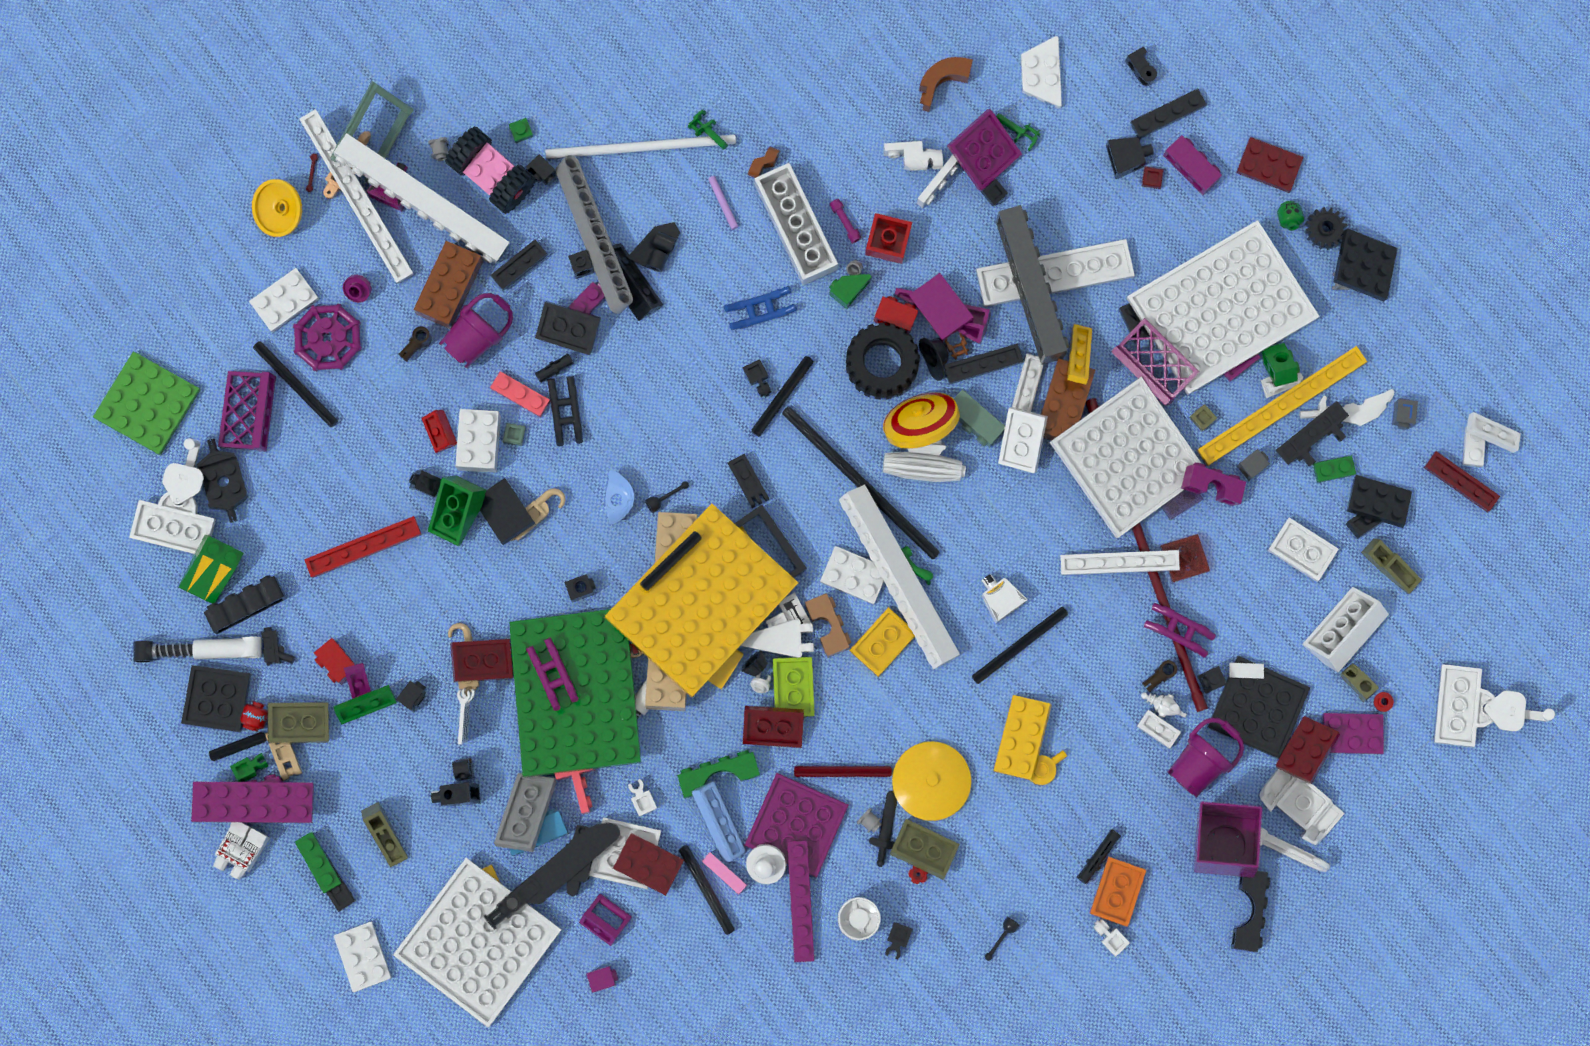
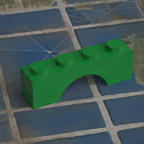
M748 750L737 753L738 757L730 759V756L719 758V762L712 765L711 762L700 764V768L692 770V767L680 770L681 774L677 775L684 799L693 797L692 791L705 785L709 777L718 772H730L737 776L741 782L759 777L760 773L754 753H749Z

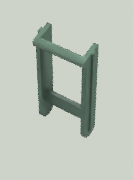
M371 81L336 148L346 133L353 137L377 93L401 109L377 153L386 159L408 116L413 112V108ZM333 151V153H332V155H331V160L334 161V162H337V161L335 160L336 157L334 156V151ZM365 177V178H364V181H365L366 183L370 184V183L368 182L369 179Z

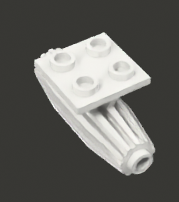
M939 440L924 447L908 449V452L885 453L883 472L905 479L932 482L960 481L961 477H965L966 466L962 465V461L941 456L940 454L946 449V445L942 440Z

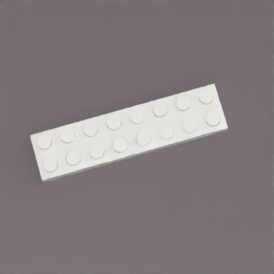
M1126 239L1038 257L1040 265H1044L1046 272L1044 278L1045 282L1050 284L1051 294L1134 278L1135 276ZM1009 262L976 269L984 307L1020 300Z

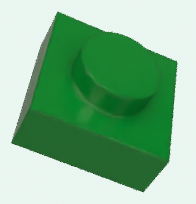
M527 118L508 124L515 143L533 137Z

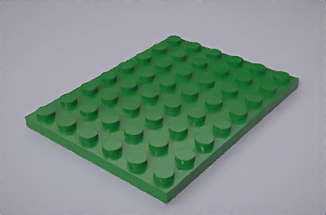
M611 609L509 622L522 775L524 778L642 763L630 640L605 618V615ZM549 637L552 638L579 698L578 701L571 702L564 685L553 689L561 706L558 711L553 710L536 669L526 651V648L533 646L542 665L553 660L544 642ZM556 667L546 671L550 682L560 678Z

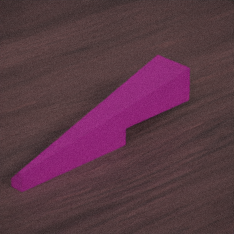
M896 288V296L917 307L909 297V294L914 291ZM964 304L974 319L957 332L981 344L988 328L991 316L990 309Z

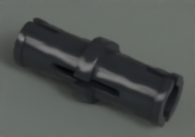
M567 353L558 360L549 362V365L535 372V375L539 382L542 383L554 375H559V372L573 365V360Z

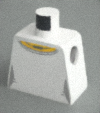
M989 574L981 580L988 589L981 596L995 623H998L1027 601L1026 597L1006 578L997 583L994 577Z

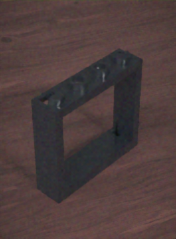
M760 505L734 523L740 528L756 516H759L795 567V570L789 574L796 578L806 571L807 568L763 505Z

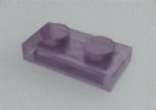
M1183 490L1161 506L1169 520H1172L1202 501L1203 497L1201 494Z

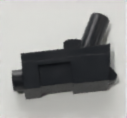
M272 627L264 628V632H261L264 642L263 653L266 665L281 664V660L293 664L295 656L284 653L283 646L279 647L278 631H272Z

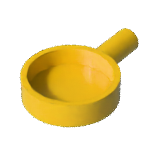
M1062 750L1052 758L1039 755L1033 781L1031 782L1036 785L1050 783L1056 775L1055 765L1067 757L1066 753Z

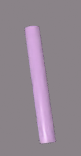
M711 176L708 180L731 230L738 228V224L716 177Z

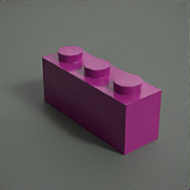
M1183 135L1170 145L1163 154L1202 195L1209 191L1222 176L1220 169L1214 164L1211 165L1207 161L1206 155L1198 151L1194 147L1193 142Z

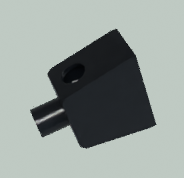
M1138 137L1110 139L1106 144L1115 179L1143 168L1146 163L1145 157L1154 155L1152 145L1141 146Z
M466 782L441 785L439 787L440 791L431 792L432 803H441V806L481 804L480 787L477 783Z

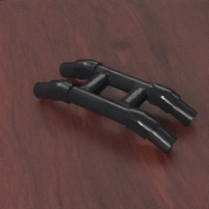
M573 375L566 377L570 398L558 399L555 378L547 379L556 445L559 447L564 445L562 425L573 424L575 442L577 444L583 443L577 391ZM571 405L572 416L561 418L559 407Z

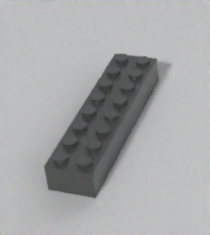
M1021 205L999 211L995 222L1040 363L1044 365L1057 361L1058 358L1063 359L1068 351L1069 343L1061 332L1063 324L1061 319H1057L1055 313L1057 312V306L1050 297L1052 293L1050 284L1045 282V268L1043 264L1040 265L1038 260L1040 253L1038 247L1034 246L1032 241L1034 234L1032 228H1028L1026 222L1028 221L1027 212L1022 210Z

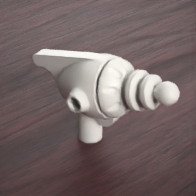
M1145 692L1141 694L1142 699H1147V703L1150 702V705H1154V709L1159 713L1160 717L1179 715L1186 718L1187 714L1180 710V707L1174 701V696L1168 694L1167 696L1160 695L1156 697V694L1152 696L1151 693L1148 695Z

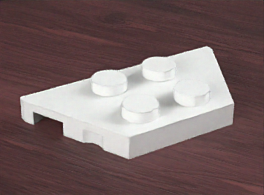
M1055 36L1021 54L1022 93L1034 96L1037 100L1046 101L1061 109L1058 36Z

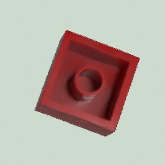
M875 213L865 255L902 264L912 222Z

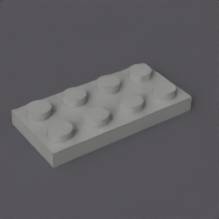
M522 773L517 774L494 841L497 847L528 852L534 851L556 785L555 778L543 776L524 778Z

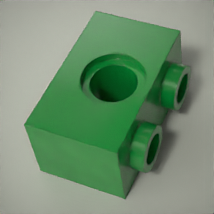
M1285 343L1271 346L1262 351L1263 365L1275 387L1298 381V373H1300L1299 364L1297 361L1294 362L1292 351L1287 349Z

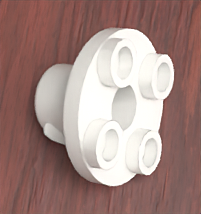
M760 844L747 857V871L759 883H775L785 872L786 857L775 846Z

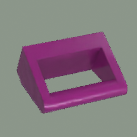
M600 893L583 914L579 923L612 946L632 916ZM598 903H601L624 920L617 930L592 912Z

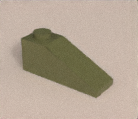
M379 801L361 810L362 819L390 868L408 859Z

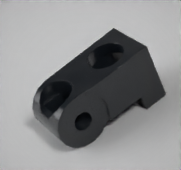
M1142 46L1128 55L1125 62L1138 81L1144 86H1149L1155 81L1157 71L1145 59L1147 51Z

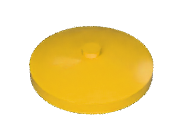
M934 741L922 742L906 750L898 759L893 770L892 787L896 800L907 813L921 820L938 821L952 816L964 805L971 789V774L967 762L953 747Z

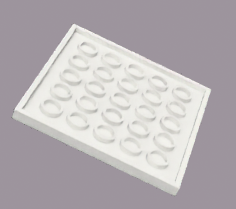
M1142 377L1135 380L1049 442L1116 538L1122 536L1182 492L1184 489H1181L1186 466L1201 463Z
M465 858L393 956L489 1028L562 929L526 903L509 919L505 918L499 923L497 929L494 930L483 916L490 914L497 908L496 905L512 891L471 860ZM508 899V908L515 909L518 905L517 899Z

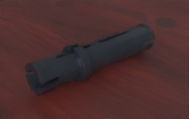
M1110 829V832L1092 857L1086 860L1087 864L1077 876L1084 884H1088L1096 870L1099 871L1101 863L1121 837L1116 831Z

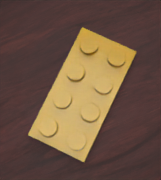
M1013 695L994 772L1033 781L1052 704Z

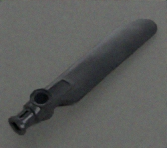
M612 823L596 824L587 828L496 905L497 908L490 914H485L483 917L495 930L499 923L505 918L509 919L526 903H543L613 844L620 836L619 828ZM508 899H517L518 905L515 909L508 908Z

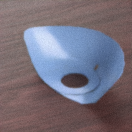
M609 470L605 497L609 525L617 523L626 516L634 503L632 486L621 474L613 470ZM614 494L622 496L623 502L621 505H612L610 500Z

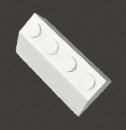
M1352 587L1305 640L1303 646L1326 666L1339 672L1389 614L1380 601Z

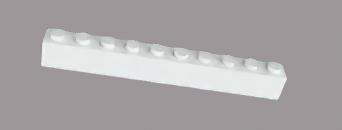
M346 133L334 151L335 160L343 166L347 164L352 168L351 171L359 177L365 176L369 179L368 182L376 188L380 186L385 190L384 193L393 199L394 197L398 198L404 207L409 210L413 208L417 211L419 217L424 220L428 218L434 222V227L440 231L446 230L450 233L449 236L457 242L461 240L466 244L465 247L474 253L476 251L479 252L488 263L494 262L496 264L509 245V241Z
M863 485L847 492L839 499L841 507L849 517L851 525L860 537L861 543L868 551L870 559L878 569L880 577L884 580L889 593L897 603L899 611L903 614L908 627L916 637L917 643L926 655L927 661L931 664L933 670L952 661L960 653L867 487Z

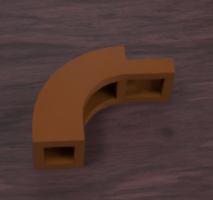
M963 57L946 58L938 61L926 71L919 91L922 92L920 104H923L922 111L930 112L934 92L943 82L952 80L968 83L972 59Z

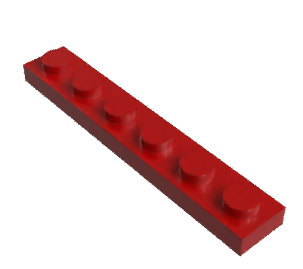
M413 516L306 558L304 561L311 578H314L422 534Z

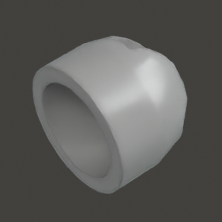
M858 260L851 261L846 267L847 273L849 275H859L863 270L862 263Z

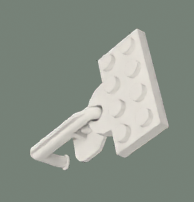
M188 438L184 441V447L189 450L185 465L172 463L166 467L162 482L167 492L160 498L159 503L138 501L129 538L195 554L204 535L212 536L216 519L197 514L198 506L193 496L201 491L204 480L202 471L195 468L201 445L199 440Z
M1441 665L1434 743L1474 748L1477 728H1484L1492 722L1500 730L1518 731L1523 727L1524 719L1548 722L1555 717L1554 710L1550 708L1544 712L1525 710L1526 699L1519 692L1503 691L1495 697L1488 690L1481 689L1482 669Z

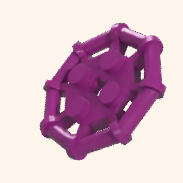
M339 303L337 305L310 306L309 311L293 325L295 339L294 354L302 358L316 372L327 369H344V366L362 349L360 346V320H356ZM321 313H334L332 318L325 317L321 319L319 316ZM339 315L342 318H344L349 323V325L344 327L340 322H338L337 320ZM315 316L317 321L309 329L305 328L304 326ZM352 330L353 343H349L347 340V332ZM302 332L308 334V344L302 346ZM325 334H332L330 342L328 340L323 342ZM346 347L350 348L347 351V353L340 359L338 355ZM310 349L318 355L317 359L314 360L306 351ZM326 357H335L336 361L322 362V359Z

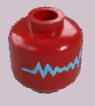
M253 701V704H246L240 717V722L244 728L258 732V729L265 727L268 719V710L264 708L265 704Z

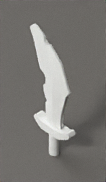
M1390 389L1385 393L1365 399L1362 405L1354 403L1345 405L1343 409L1349 416L1342 422L1362 426L1378 418L1386 409V403L1390 402L1393 398L1394 390ZM1323 396L1321 398L1318 410L1300 411V419L1316 418L1329 407L1326 406L1327 397Z

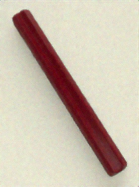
M891 766L794 767L795 777H891L892 775Z

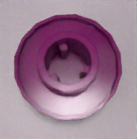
M351 275L343 283L345 296L353 302H364L371 294L372 287L370 282L361 275Z

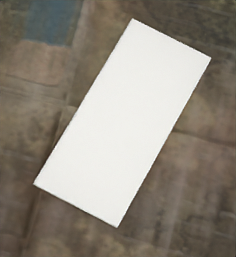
M1229 663V677L1264 679V664Z

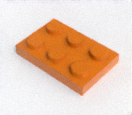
M1108 857L1089 914L1128 927L1146 870Z

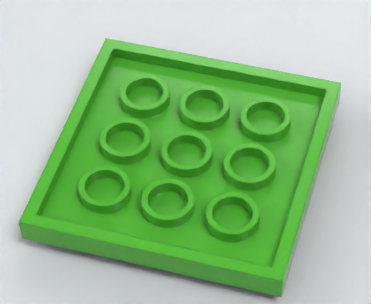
M133 351L93 415V418L161 456L201 389Z

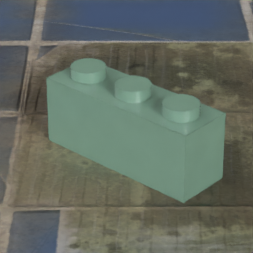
M962 389L954 398L960 412L959 422L962 424L961 427L969 434L972 432L982 446L985 447L987 445L990 448L1004 432L1005 426Z

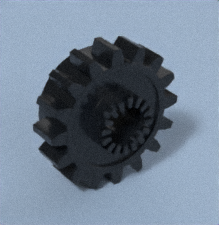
M1322 207L1320 212L1316 209L1313 212L1314 215H1309V221L1305 223V226L1308 228L1304 233L1308 234L1307 240L1313 242L1312 246L1318 245L1319 249L1326 247L1329 250L1331 245L1336 248L1339 245L1338 242L1341 243L1343 229L1348 225L1342 223L1345 217L1339 218V211L1333 213V208L1326 211L1325 207ZM1322 226H1327L1330 232L1324 231Z

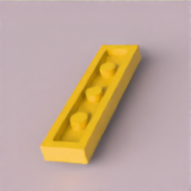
M1074 324L1072 327L1067 378L1069 381L1087 384L1092 328Z

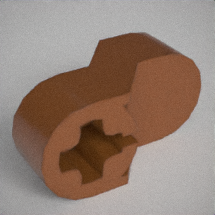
M769 146L765 156L753 160L748 175L756 178L761 176L764 169L774 167L780 150Z

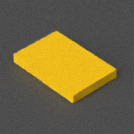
M888 607L849 651L879 677L915 636L908 627V624Z

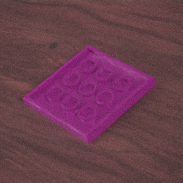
M776 773L744 846L751 849L760 844L775 846L784 853L786 864L789 865L787 842L807 841L809 875L817 878L849 805Z

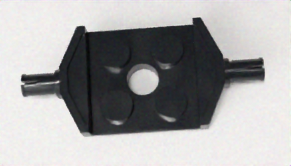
M215 439L207 440L210 452L197 464V467L204 476L203 485L209 503L208 507L216 510H226L230 523L237 522L236 507L248 498L237 456L235 453L219 451ZM222 477L229 479V483L225 487H220L219 480Z

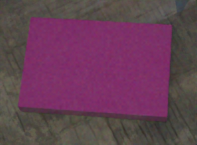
M941 273L909 294L911 300L942 341L974 319Z

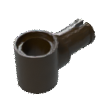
M423 326L416 327L412 332L409 343L398 355L408 362L417 350L429 346L432 337L428 329ZM419 334H427L424 340H417Z
M1170 660L1162 662L1154 670L1155 673L1142 682V684L1146 687L1151 683L1146 688L1150 693L1161 682H1166L1169 678L1175 676L1177 673L1176 664ZM1166 663L1174 666V672L1170 675L1163 672L1162 668Z

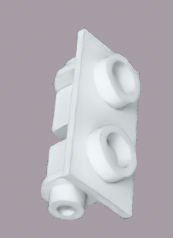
M1298 373L1297 382L1277 387L1273 384L1270 376L1262 379L1261 384L1265 397L1269 398L1301 383L1303 376L1301 373Z

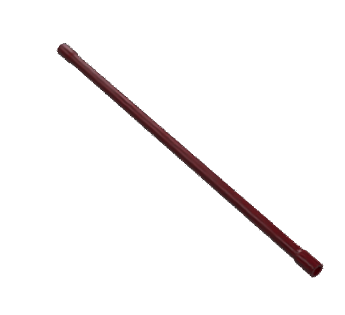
M1096 398L1086 401L1089 413L1099 407ZM1139 522L1132 527V531L1140 552H1147L1150 549ZM1158 571L1148 572L1159 605L1171 608ZM1163 615L1168 627L1171 618ZM1176 626L1174 632L1180 635L1178 626ZM1172 640L1191 691L1196 711L1200 712L1208 709L1185 646Z

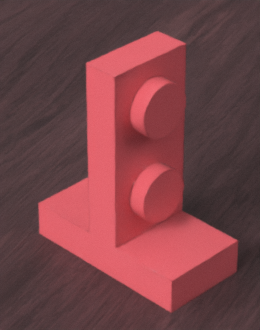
M596 769L555 773L556 780L572 777L581 814L591 813L592 801L590 796L586 797L585 789L588 786L585 777H581V774L595 771Z

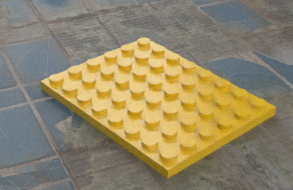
M711 503L605 615V618L692 698L799 582ZM694 531L698 532L702 537L701 540L648 591L644 590L640 583Z

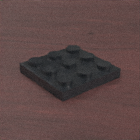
M1347 228L1343 232L1333 282L1384 302L1388 299L1398 248Z
M191 665L181 724L241 733L242 723L240 722V717L247 702L251 674Z

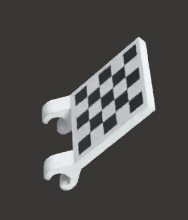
M464 688L462 696L461 690L457 692V697L461 704L458 744L467 742L470 702L475 696V689H472V694L468 690L466 695V688Z

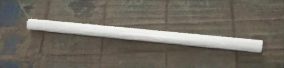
M735 134L720 136L728 145L736 144ZM708 136L546 149L545 151L546 159L565 158L567 155L578 157L716 146L717 144Z

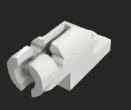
M922 141L884 143V156L898 158L900 155H903L905 170H927L929 163L932 169H942L943 167L942 150L925 149L923 151Z

